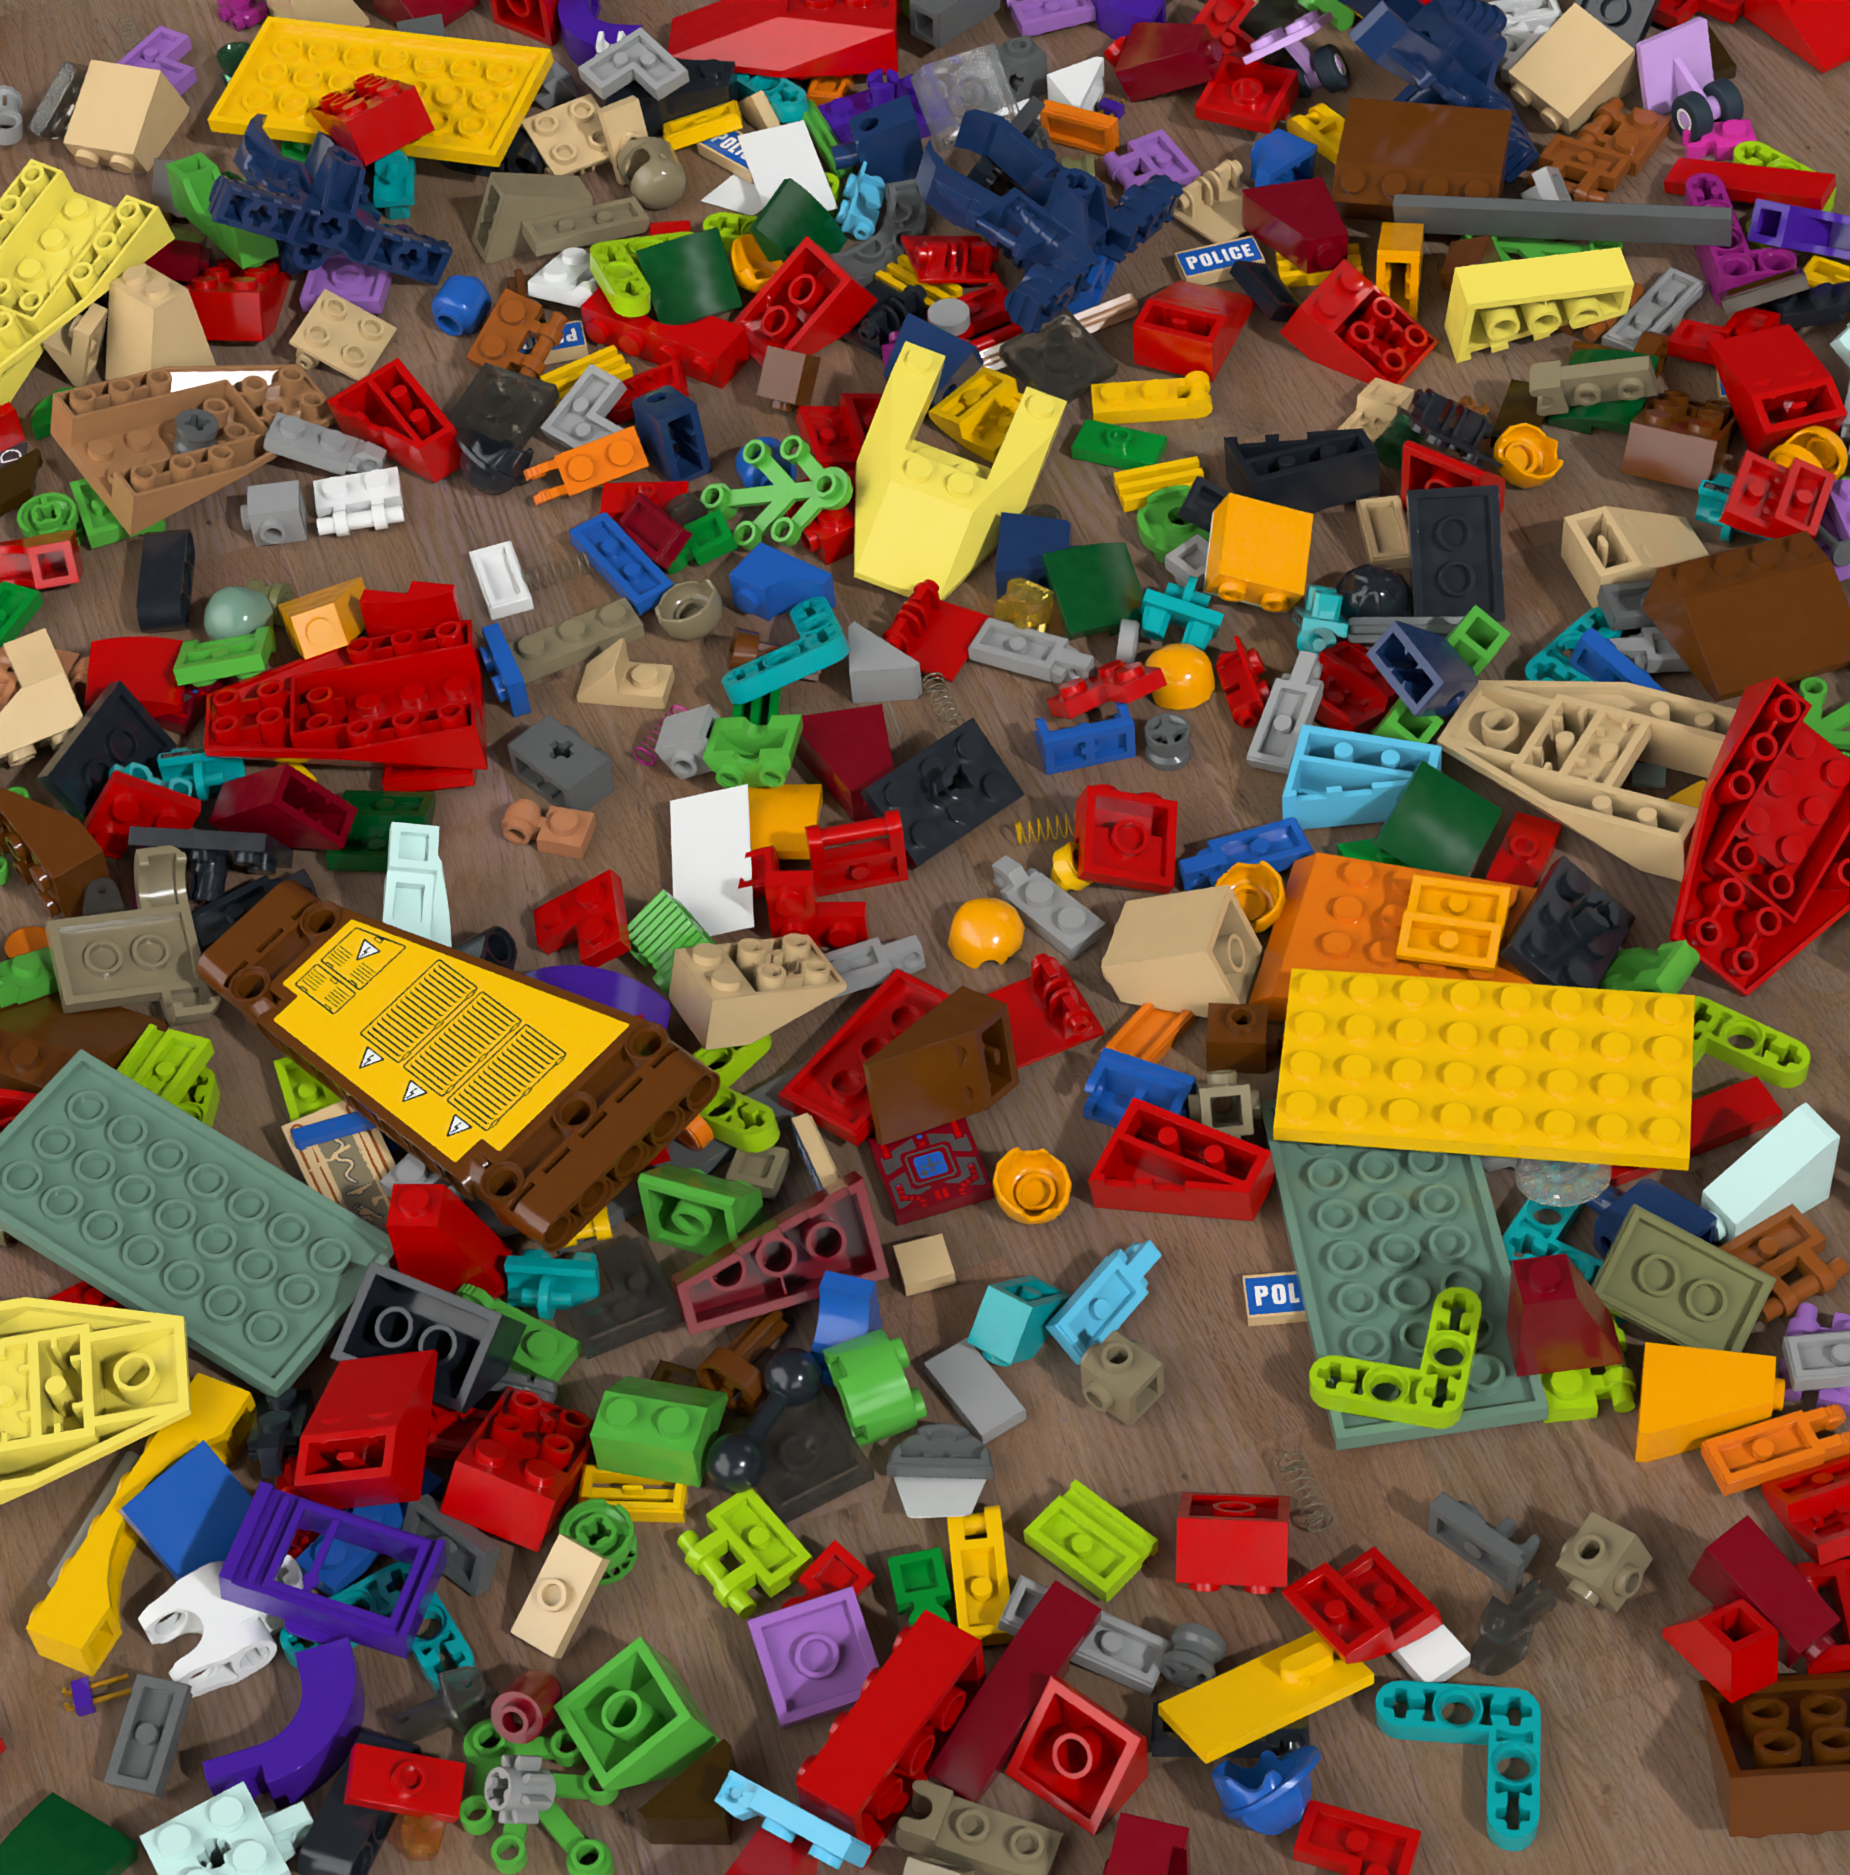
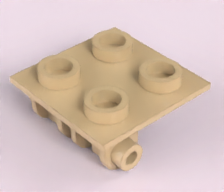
M591 93L525 118L521 123L548 166L544 168V174L574 176L576 172L581 176L585 173V168L591 172L597 166L607 162L612 163L597 110L600 107Z
M1226 159L1214 169V172L1209 170L1203 176L1194 179V182L1183 187L1184 193L1179 197L1172 216L1213 244L1236 239L1247 232L1242 225V189H1248L1249 187L1240 182V174L1243 173L1240 162L1235 159L1232 161Z
M324 288L289 341V344L297 348L296 364H299L303 370L314 368L321 361L358 382L368 376L397 331V328Z

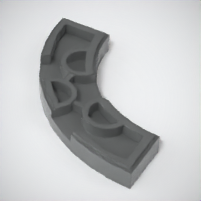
M916 179L885 184L884 196L887 211L883 225L878 233L850 249L830 254L864 287L869 286L875 281V273L879 270L886 273V265L890 262L898 264L897 257L903 253L907 255L901 241V236H923L928 204L925 202L915 182Z

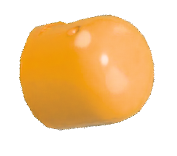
M1816 425L1802 428L1784 444L1776 447L1769 456V460L1787 468L1793 459L1797 457L1835 474V480H1839L1845 473L1848 463L1847 449L1842 439L1830 429Z

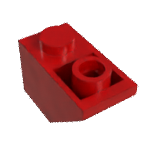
M1744 1598L1707 1607L1662 1629V1637L1731 1704L1778 1681L1779 1631Z

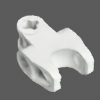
M286 1555L275 1581L303 1589L304 1585L299 1564L292 1556ZM223 1561L208 1563L179 1579L168 1591L148 1605L138 1618L151 1644H164L188 1633L203 1635L197 1647L180 1658L169 1671L173 1681L192 1686V1698L220 1687L235 1684L267 1665L277 1652V1645L272 1635L281 1631L285 1624V1619L221 1599L218 1575L224 1564ZM171 1613H174V1614H173L172 1616H170L168 1619L164 1620L163 1622L158 1623V1622H159L162 1618H164L166 1615H169V1614H171ZM203 1670H206V1671H204L201 1675H199V1676H197V1677H195V1678H191L192 1676H194V1675L197 1674L198 1672H201V1671H203Z

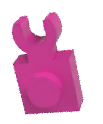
M1731 119L1725 122H1714L1712 132L1701 136L1700 140L1696 142H1691V132L1688 128L1684 129L1681 144L1682 146H1687L1686 158L1702 159L1707 154H1714L1716 161L1733 160L1734 148L1744 141H1757L1750 119Z

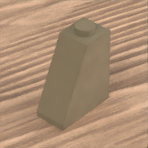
M491 172L471 241L485 263H495L530 251L532 249L522 235L523 220L592 206L593 198L579 176Z

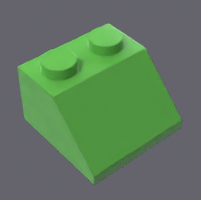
M670 1164L642 1172L637 1180L650 1241L707 1256L761 1225L766 1219L761 1189L755 1188L741 1180L729 1181L707 1175L696 1168L685 1169Z
M625 1376L605 1390L590 1433L598 1470L700 1487L706 1470V1455L710 1446L715 1442L728 1401V1394L726 1392Z
M641 1636L553 1706L599 1784L607 1792L677 1776L720 1741L670 1660Z

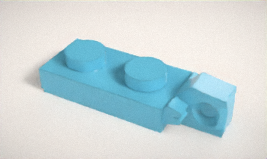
M1151 1240L1142 1243L1133 1242L1124 1252L1122 1249H1116L1109 1256H1106L1045 1326L1076 1365H1080L1084 1353L1091 1345L1097 1342L1101 1344L1113 1330L1116 1331L1149 1293L1146 1289L1149 1283L1144 1276L1162 1256Z
M732 1770L729 1771L728 1777L714 1800L731 1815L742 1821L758 1815L765 1818L761 1827L791 1844L796 1834L813 1842L808 1853L838 1870L844 1860L863 1869L872 1852L871 1846Z

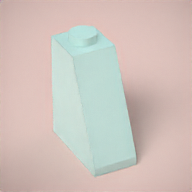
M1806 1102L1791 1112L1703 1190L1701 1207L1717 1217L1713 1241H1718L1721 1245H1724L1791 1204L1803 1214L1829 1198L1840 1136Z

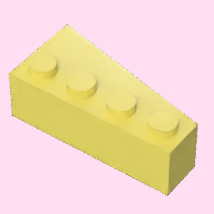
M1620 247L1455 267L1444 328L1456 363L1471 360V352L1490 347L1492 353L1509 349V341L1532 335L1534 341L1550 337V333L1557 330L1560 326L1567 324L1574 330L1625 315L1628 312L1634 282Z

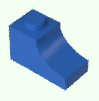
M1279 128L1254 142L1250 153L1252 161L1250 178L1255 180V187L1313 178L1317 145Z
M761 542L729 574L734 606L747 614L756 615L769 622L774 616L790 612L798 603L812 597L824 596L831 609L836 605L832 573Z
M826 1270L819 1286V1316L810 1353L816 1357L821 1365L823 1382L828 1386L836 1388L822 1350L877 1329H882L876 1281Z

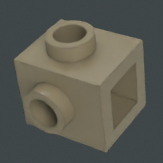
M1216 1070L1206 1073L1207 1080L1196 1081L1197 1094L1188 1095L1189 1119L1242 1139V1135L1254 1134L1253 1119H1261L1260 1096L1258 1089H1250V1083L1246 1077H1237L1236 1070ZM1229 1096L1232 1104L1227 1111L1219 1112L1214 1109L1213 1102L1216 1097Z
M1115 1330L1101 1344L1097 1342L1091 1345L1081 1359L1082 1394L1087 1402L1100 1412H1110L1130 1427L1165 1393L1164 1364L1155 1358L1142 1342L1135 1339L1129 1340Z
M1591 1511L1577 1534L1570 1537L1564 1544L1560 1559L1555 1566L1569 1585L1566 1591L1574 1599L1589 1608H1595L1597 1603L1617 1613L1625 1600L1632 1597L1638 1591L1642 1583L1643 1573L1653 1558L1635 1533Z

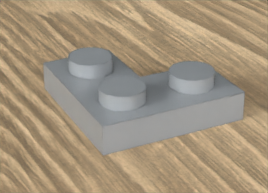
M641 27L578 67L580 79L603 100L636 80L657 101H660L690 81L688 70Z
M590 364L540 429L547 438L568 450L621 431L623 428L605 419V417L627 388L620 379Z

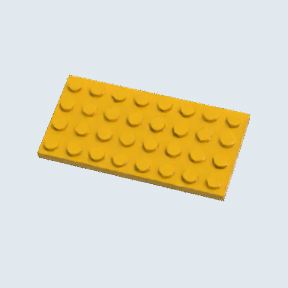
M268 16L207 120L212 132L244 135L250 120L257 113L268 116L263 129L270 139L313 144L318 131L328 134L310 112L311 109L320 105L318 100L334 91H340L342 94L354 88L353 82L366 74L374 73L375 76L379 75L414 85L435 129L398 150L411 157L499 167L554 59L551 49Z
M1292 968L1273 1126V1140L1688 1171L1691 1136L1695 995Z

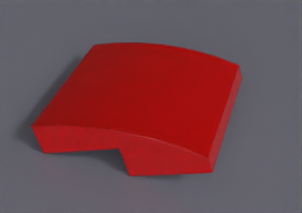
M842 393L839 406H798L795 420L801 438L809 444L810 453L824 468L838 467L845 472L852 469L856 470L857 459L882 398V393Z
M1747 450L1739 463L1719 522L1767 538L1776 539L1807 531L1814 539L1836 475L1797 457L1793 459L1787 468Z
M412 581L407 593L364 589L359 600L368 638L392 634L402 629L414 630L435 626L446 621H463L456 587L452 584Z
M148 636L117 637L91 641L84 703L86 710L88 711L109 683L122 681L153 718L182 712L185 685H177L173 668L184 641Z
M1347 639L1320 652L1319 662L1323 665L1319 680L1323 681L1324 688L1315 718L1331 729L1365 734L1382 721L1399 699V696L1366 655L1369 650L1360 644H1351Z
M1850 1454L1824 1462V1464L1761 1483L1762 1494L1780 1523L1796 1543L1817 1564L1823 1565L1850 1555Z
M1375 1546L1338 1571H1335L1327 1562H1324L1281 1591L1283 1598L1346 1664L1363 1662L1394 1652L1443 1625L1439 1610Z

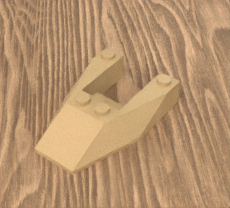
M1478 680V685L1461 703L1437 739V745L1442 746V750L1525 803L1636 869L1682 882L1699 808L1620 787L1637 760L1708 778L1737 709L1628 682Z

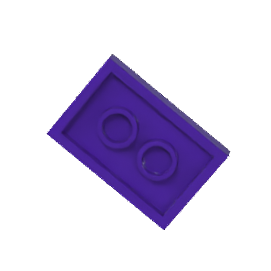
M883 68L877 69L868 75V90L836 98L831 102L817 106L841 144L853 141L849 124L851 117L908 94L917 118L921 139L957 127L956 114L925 71L910 74L899 79L897 72L887 69V82L884 83Z

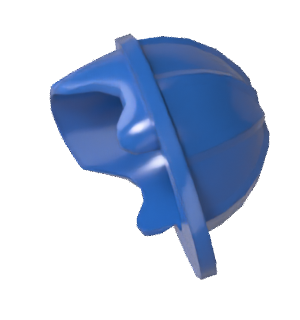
M1311 1745L1301 1747L1278 1758L1274 1752L1266 1750L1261 1754L1258 1764L1253 1768L1240 1767L1231 1761L1221 1762L1211 1773L1215 1789L1223 1804L1220 1809L1221 1812L1244 1829L1256 1833L1277 1835L1286 1829H1291L1294 1824L1301 1820L1310 1801L1312 1786L1309 1773L1320 1761L1321 1752L1316 1746Z

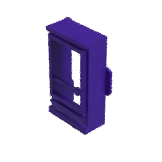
M260 1481L218 1575L221 1599L285 1619V1629L293 1636L321 1645L349 1637V1640L407 1659L442 1572L447 1564L446 1541L439 1538L437 1541L274 1489V1485ZM297 1529L314 1531L325 1535L310 1572L303 1576V1589L275 1581ZM334 1538L391 1556L394 1560L412 1565L391 1618L311 1592L312 1589L319 1585L318 1575Z

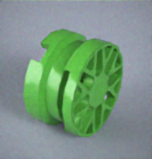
M55 492L40 494L25 502L18 511L17 522L24 538L75 529L78 546L84 538V529L78 519L77 507L73 499L65 494Z
M606 1499L584 1501L568 1511L559 1525V1534L568 1535L610 1559L603 1574L609 1578H601L598 1586L609 1585L621 1580L632 1570L638 1559L639 1546L629 1512L619 1503L617 1506L606 1503ZM628 1554H634L633 1557H627ZM622 1564H629L624 1569L621 1566ZM617 1567L620 1573L614 1575L610 1570Z

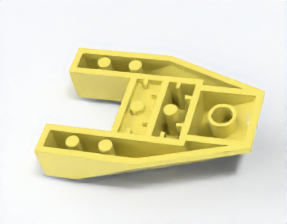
M905 341L890 374L856 462L854 577L906 597H910L914 593L913 589L917 583L930 579L938 584L939 598L944 601L998 547L1001 512L1024 514L1058 433L1067 401L1027 386L992 469L915 440L937 391L946 356Z
M30 1297L0 1301V1505L36 1490L192 1414L186 1320L184 1316Z

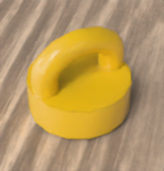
M1068 842L1056 850L1052 858L1053 867L1050 880L1066 892L1070 889L1081 891L1093 883V881L1077 879L1079 844L1076 842Z

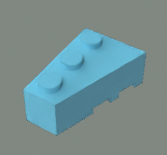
M1302 724L1282 796L1283 820L1291 817L1296 818L1302 830L1385 822L1397 803V797L1420 760L1441 771L1442 746Z

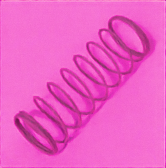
M673 705L670 708V715H674L673 708L679 707L684 711L687 710L680 705ZM664 719L660 720V725H655V731L649 732L650 737L644 738L645 743H639V747L634 749V755L637 760L646 766H652L659 756L656 757L655 749L650 747L645 739L650 738L657 744V741L652 738L651 732L660 735L656 730V726L662 727L661 721ZM640 744L647 745L653 751L655 757L648 750L640 747ZM636 749H641L644 754L651 757L652 763L641 760L636 754Z

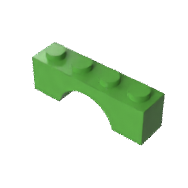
M202 152L165 165L174 207L204 235H207L214 244L242 269L259 267L266 260L279 256L276 239L212 220V214L209 213L208 209L210 205L209 196L215 180L221 176L218 166Z
M1475 604L1445 639L1448 640L1465 663L1473 668L1475 675L1478 676L1511 633ZM1399 697L1371 735L1427 744L1443 724V718L1446 715L1414 716Z

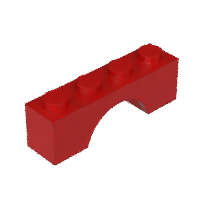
M600 287L581 305L587 339L606 346L614 345L619 351L659 366L679 358L686 376L723 389L750 360L745 327L712 315L685 325L662 324L652 320L646 314L640 317H625L613 310Z
M75 529L0 542V583L5 581L38 590L78 583L81 580L84 568Z

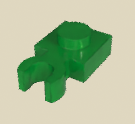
M720 509L684 525L693 535L667 572L669 575L678 573L693 559H696L698 566L704 565L738 548Z
M941 1547L888 1557V1568L898 1614L911 1613L908 1624L913 1626L926 1609L950 1623L949 1614L942 1607L952 1605V1597Z

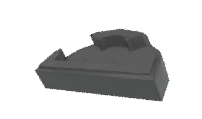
M944 1422L923 1425L917 1428L918 1433L905 1439L901 1445L896 1444L892 1449L887 1464L888 1477L994 1479L991 1451L988 1447H985L980 1440L970 1435L969 1429L966 1427Z

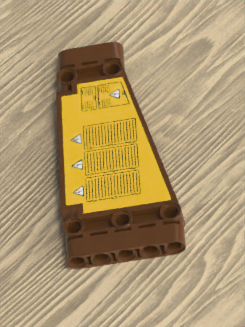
M295 880L282 881L201 955L196 967L198 978L239 1009L251 1026L258 1028L274 1047L408 1153L421 1161L465 1198L472 1202L479 1198L492 1209L500 1223L506 1226H514L547 1253H554L565 1247L712 1102L720 1087V1076L672 1041L666 1029L659 1023L645 1020L340 907L331 901H322Z

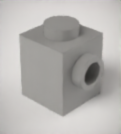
M299 480L247 486V504L240 507L241 519L244 530L252 531L256 547L307 540V510Z
M710 704L667 716L664 719L654 751L680 780L712 771L704 761L703 755L715 719L721 717Z

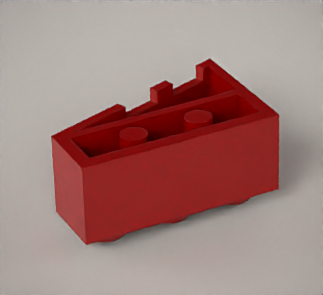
M398 357L327 400L342 433L362 439L365 442L369 441L386 449V458L425 479L436 483L461 468L460 456L462 449L454 439L457 433L456 428Z
M1133 1097L1088 1178L1095 1208L1254 1221L1275 1182V1172L1271 1151Z

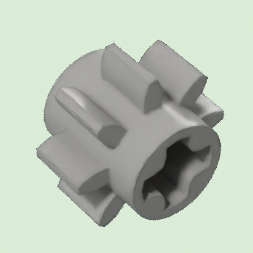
M503 1755L501 1757L502 1767L492 1769L486 1778L484 1793L488 1806L495 1811H500L499 1823L538 1824V1812L547 1811L555 1799L556 1784L552 1773L547 1769L540 1768L542 1764L541 1756Z

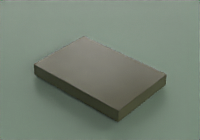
M1633 1204L1591 1287L1611 1313L1671 1345L1742 1352L1777 1278Z

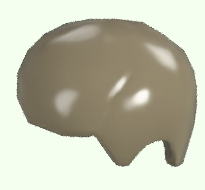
M704 579L702 582L695 580L676 583L662 595L659 604L655 606V612L660 625L670 636L684 641L704 638L714 631L721 621L723 612L722 598L709 579Z

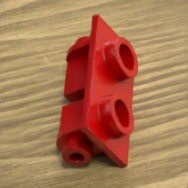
M1236 635L1234 640L1237 650L1221 653L1217 658L1215 669L1223 690L1228 694L1226 699L1233 721L1242 728L1248 729L1255 726L1257 721L1261 719L1272 688L1266 679L1262 681L1260 675L1266 672V668L1256 648L1253 647L1248 650L1239 636Z

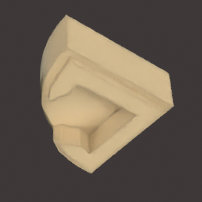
M760 90L737 102L744 117L758 130L780 126V122L764 91Z

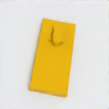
M1313 1631L1159 1703L1158 1715L1207 1764L1373 1685L1374 1673L1363 1662L1346 1664Z

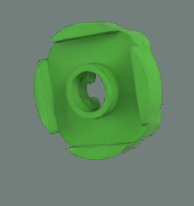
M1175 485L1157 490L1147 497V505L1142 510L1139 508L1137 513L1139 539L1147 549L1154 552L1155 559L1161 563H1165V555L1196 534L1209 542L1210 533L1177 516L1191 486ZM1182 519L1184 523L1188 524L1177 525L1175 520Z

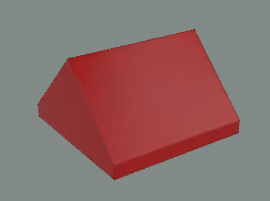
M1057 1675L1050 1677L1005 1773L1095 1836L1104 1829L1148 1777L1146 1737Z

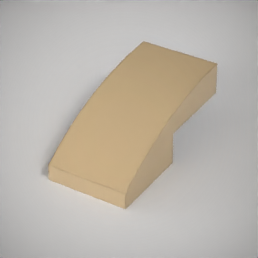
M1375 377L1358 395L1355 412L1338 430L1363 428L1379 452L1402 420L1404 414L1400 412L1401 407L1406 410L1408 409L1414 396V389Z

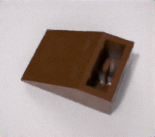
M1665 390L1664 393H1658L1630 423L1620 473L1698 490L1703 479L1712 481L1719 473L1739 425L1731 404L1718 399H1708L1706 403L1690 400L1689 394L1678 390Z
M0 787V854L4 856L9 853L15 860L13 867L18 877L26 887L33 884L40 892L37 894V898L50 918L58 916L60 919L95 915L117 902L104 852L79 819Z
M961 986L863 1063L878 1144L886 1145L985 1111L1019 1084L1008 1005L1006 1003Z

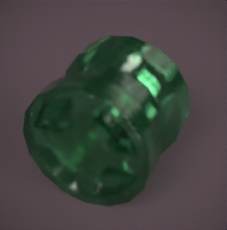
M232 42L218 50L216 58L220 68L223 69L221 77L226 87L251 46L246 42Z

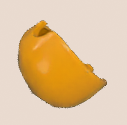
M752 234L741 235L732 242L729 262L735 281L744 290L757 294L783 262L782 260L768 262Z
M1528 423L1509 426L1497 439L1494 446V458L1503 464L1501 468L1496 466L1498 472L1502 477L1506 478V482L1522 489L1542 486L1558 472L1564 462L1562 459H1558L1557 456L1558 441L1547 437L1539 427Z
M1189 643L1168 644L1153 652L1145 662V666L1161 668L1166 680V686L1152 692L1155 704L1161 708L1172 710L1195 708L1209 700L1215 688L1213 669L1208 656L1204 651Z
M1263 860L1256 864L1237 862L1217 880L1215 887L1230 885L1255 933L1265 931L1280 918L1286 903L1284 885L1281 875L1268 862Z
M976 898L964 903L954 915L947 945L954 958L970 968L977 969L983 962L988 960H995L999 965H1003L1008 957H1011L1021 948L1025 926L1018 911L1008 902L997 898Z
M1015 1147L1009 1150L996 1163L993 1189L998 1206L1009 1218L1027 1225L1043 1224L1055 1220L1068 1206L1072 1187L1066 1166L1052 1154H1049L1046 1149L1021 1150L1019 1147Z

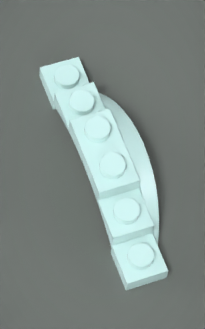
M391 822L387 874L384 883L382 922L452 948L445 875L442 861L438 856L440 826Z

